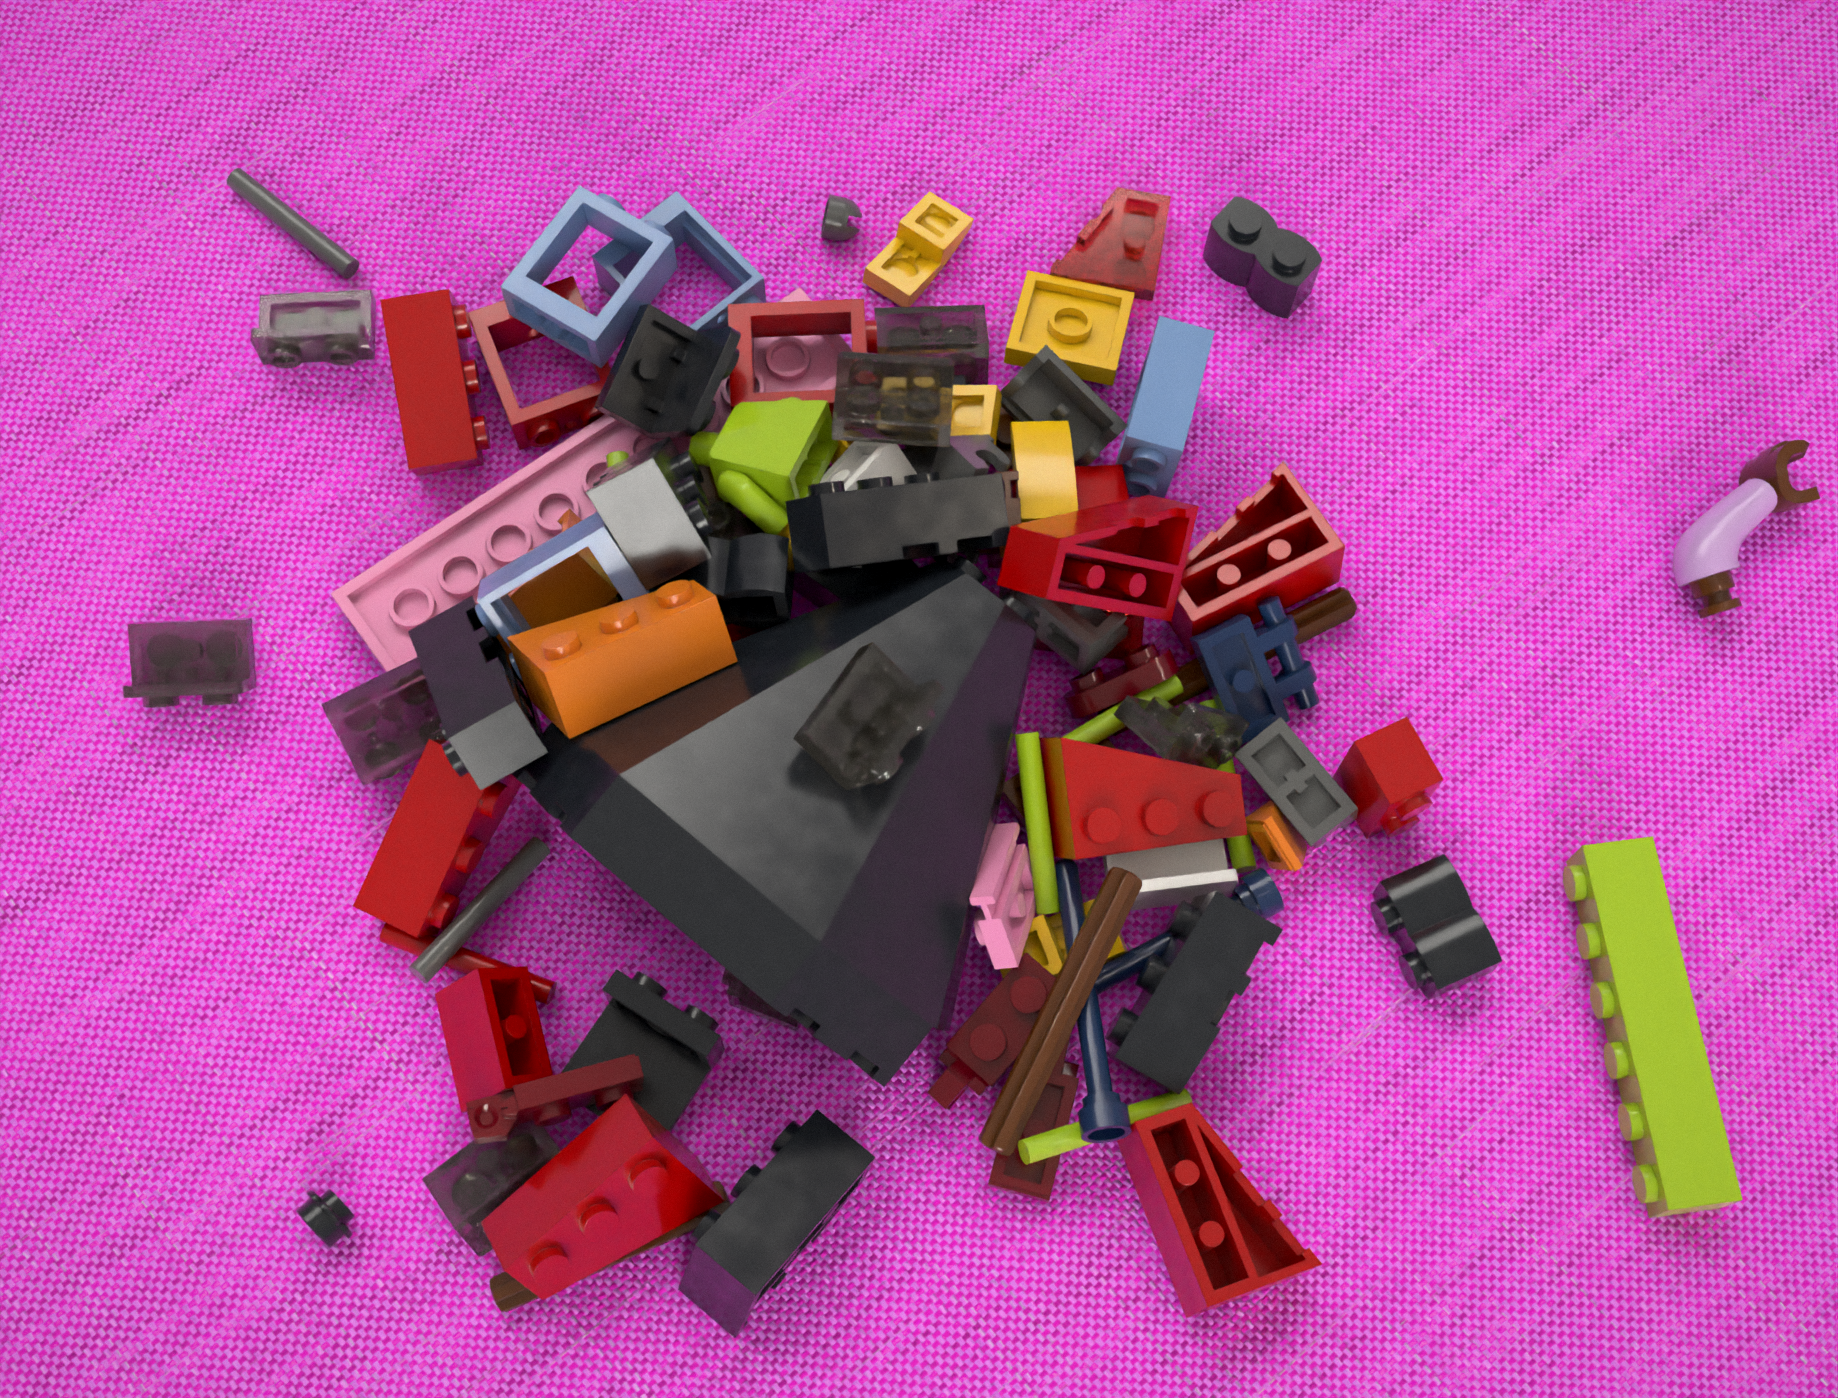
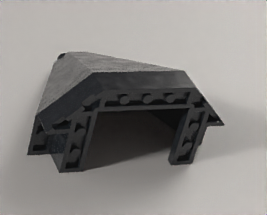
M961 555L952 564L941 559L734 641L732 645L738 660L737 662L571 739L551 722L543 732L548 753L511 773L518 781L531 790L529 793L546 812L562 822L560 827L582 848L767 1004L785 1017L791 1015L813 1037L844 1059L853 1061L883 1087L887 1085L933 1027L937 1030H950L977 905H971L969 897L996 824L1037 640L1036 632L1027 624L1034 615L1033 612L1010 593L1005 592L999 599L982 584L987 579L986 575Z

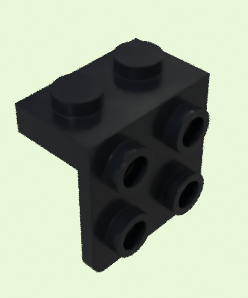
M650 304L640 305L594 408L651 439L666 438L668 436L670 438L694 436L697 432H701L707 427L715 413L716 402L713 398L721 380L726 379L731 374L738 362L740 352L736 347L741 333L730 326L695 331Z
M616 969L602 989L609 1004L561 1073L635 1053V1056H639L644 1081L643 1090L633 1093L634 1101L671 1132L725 1051L721 1036L715 1032L719 1024L708 1014L693 1005L688 1004L685 1010L681 1011L663 998L668 991L647 975L637 971L631 979ZM596 1103L584 1106V1108L598 1117L606 1111L597 1110Z

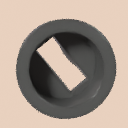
M829 194L822 222L821 238L835 241H846L853 238L860 229L847 225L849 216L862 218L858 205L848 198Z

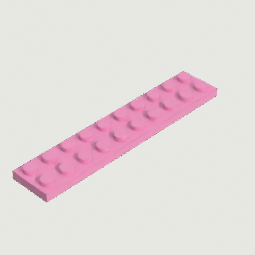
M799 287L778 302L811 300ZM839 334L754 338L755 393L849 389L854 385L852 349ZM730 375L726 379L721 380L713 398L716 402L715 413L710 423L702 431L721 432L730 416ZM605 414L330 594L399 689L423 673L408 631L471 596L478 604L477 596L480 580L523 556L531 548L534 549L560 534L562 526L557 520L569 508L581 520L598 512L586 491L594 487V482L600 480L599 477L607 469V454L614 451H625L630 457L664 438L651 439ZM692 437L671 438L681 454L689 450Z

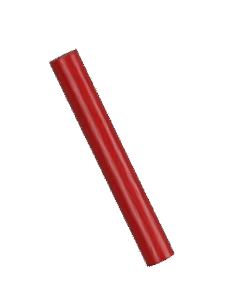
M388 923L384 924L380 934V942L416 956H420L437 938L433 935L417 938ZM461 947L444 965L464 974H469L477 968L515 967L465 947ZM529 972L535 1000L548 1005L554 996L557 982Z

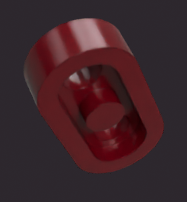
M1154 642L1147 643L1123 655L1122 659L1125 664L1103 673L1101 667H1095L1085 675L1079 674L1069 680L1072 690L1067 692L1063 699L1072 718L1078 719L1096 713L1175 675L1180 669L1170 648L1157 650Z

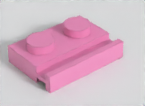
M1018 822L996 824L994 826L969 897L972 906L981 905V909H977L975 913V934L979 944L982 946L986 945L994 969L1016 968L1019 966L1036 911L1030 856L1025 844H1016L1020 831Z

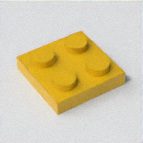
M1027 270L1006 344L1004 363L1024 367L1047 345L1082 380L1113 386L1135 293Z

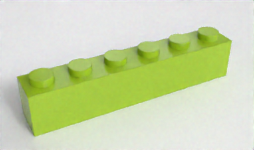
M1651 836L1582 845L1566 861L1567 866L1563 870V884L1568 899L1571 902H1576L1580 920L1576 930L1577 945L1582 958L1590 962L1594 983L1590 986L1591 1006L1595 1016L1598 1019H1603L1608 1043L1604 1046L1606 1070L1611 1079H1617L1622 1104L1618 1107L1619 1127L1625 1140L1631 1141L1637 1165L1632 1170V1182L1635 1194L1642 1204L1646 1203L1649 1218L1720 1209L1742 1201L1654 838Z

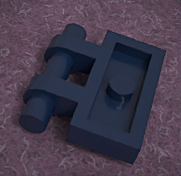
M1279 596L1267 597L1257 603L1264 622L1257 630H1254L1249 616L1239 613L1189 638L1231 742L1238 746L1251 741L1280 717L1285 722L1290 721L1283 699L1293 695L1297 708L1300 710L1311 708L1320 701L1313 685L1317 680L1314 668L1310 661L1303 659L1295 636L1299 633L1292 614L1285 613ZM1273 648L1282 667L1278 675L1274 677L1264 655L1265 652Z

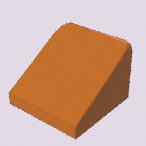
M1272 800L1246 817L1247 832L1270 868L1297 871L1303 866L1307 844Z

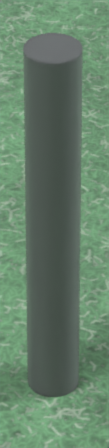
M237 168L229 174L227 185L341 276L348 279L357 272L359 268L358 260L245 171Z
M532 837L409 966L410 971L420 981L427 984L550 854L547 845L537 837Z

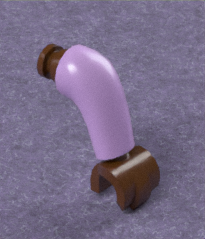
M1782 441L1762 451L1758 457L1747 462L1740 473L1739 487L1717 502L1681 535L1673 552V572L1678 587L1689 585L1694 600L1701 598L1704 606L1703 609L1698 610L1701 619L1742 606L1739 597L1732 599L1729 589L1736 586L1730 571L1740 567L1738 561L1739 548L1749 533L1771 512H1786L1820 499L1817 487L1796 490L1789 482L1787 465L1804 457L1810 444L1807 441Z

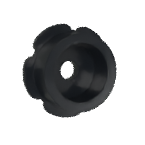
M330 1189L321 1197L313 1190H309L306 1193L309 1199L296 1210V1213L329 1248L344 1235L349 1239L352 1236V1232L346 1224L355 1217L354 1214Z

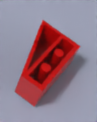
M449 289L380 299L409 470L416 476L484 465L482 450L491 449L485 415L477 416L474 394L481 393V383L476 360L469 359L467 338L472 337V330L466 304H458Z
M1284 461L1271 472V479L1252 497L1247 495L1236 506L1233 516L1216 532L1211 530L1187 554L1172 621L1167 622L1190 656L1195 654L1189 638L1239 613L1249 616L1252 625L1263 620L1257 603L1267 597L1279 596L1283 608L1286 609L1339 582L1345 545Z
M1145 495L1011 525L997 585L1048 600L1171 622L1199 506L1153 495Z
M1062 737L1039 738L1054 857L1078 860L1248 835L1240 774Z
M428 740L353 904V907L417 938L437 935L440 929L444 930L451 923L459 907L460 898L458 896L471 873L478 865L484 850L522 785L512 774H509L480 790L470 773L462 777L456 773L442 748V744L446 740Z
M625 1093L490 1213L481 1224L503 1270L540 1299L545 1300L725 1200L698 1157Z
M1192 1102L1136 1121L1131 1124L1132 1132L1130 1135L1116 1140L1186 1319L1296 1278L1322 1265L1311 1249L1305 1250L1280 1220L1282 1214L1270 1199L1265 1201L1240 1169L1243 1165Z

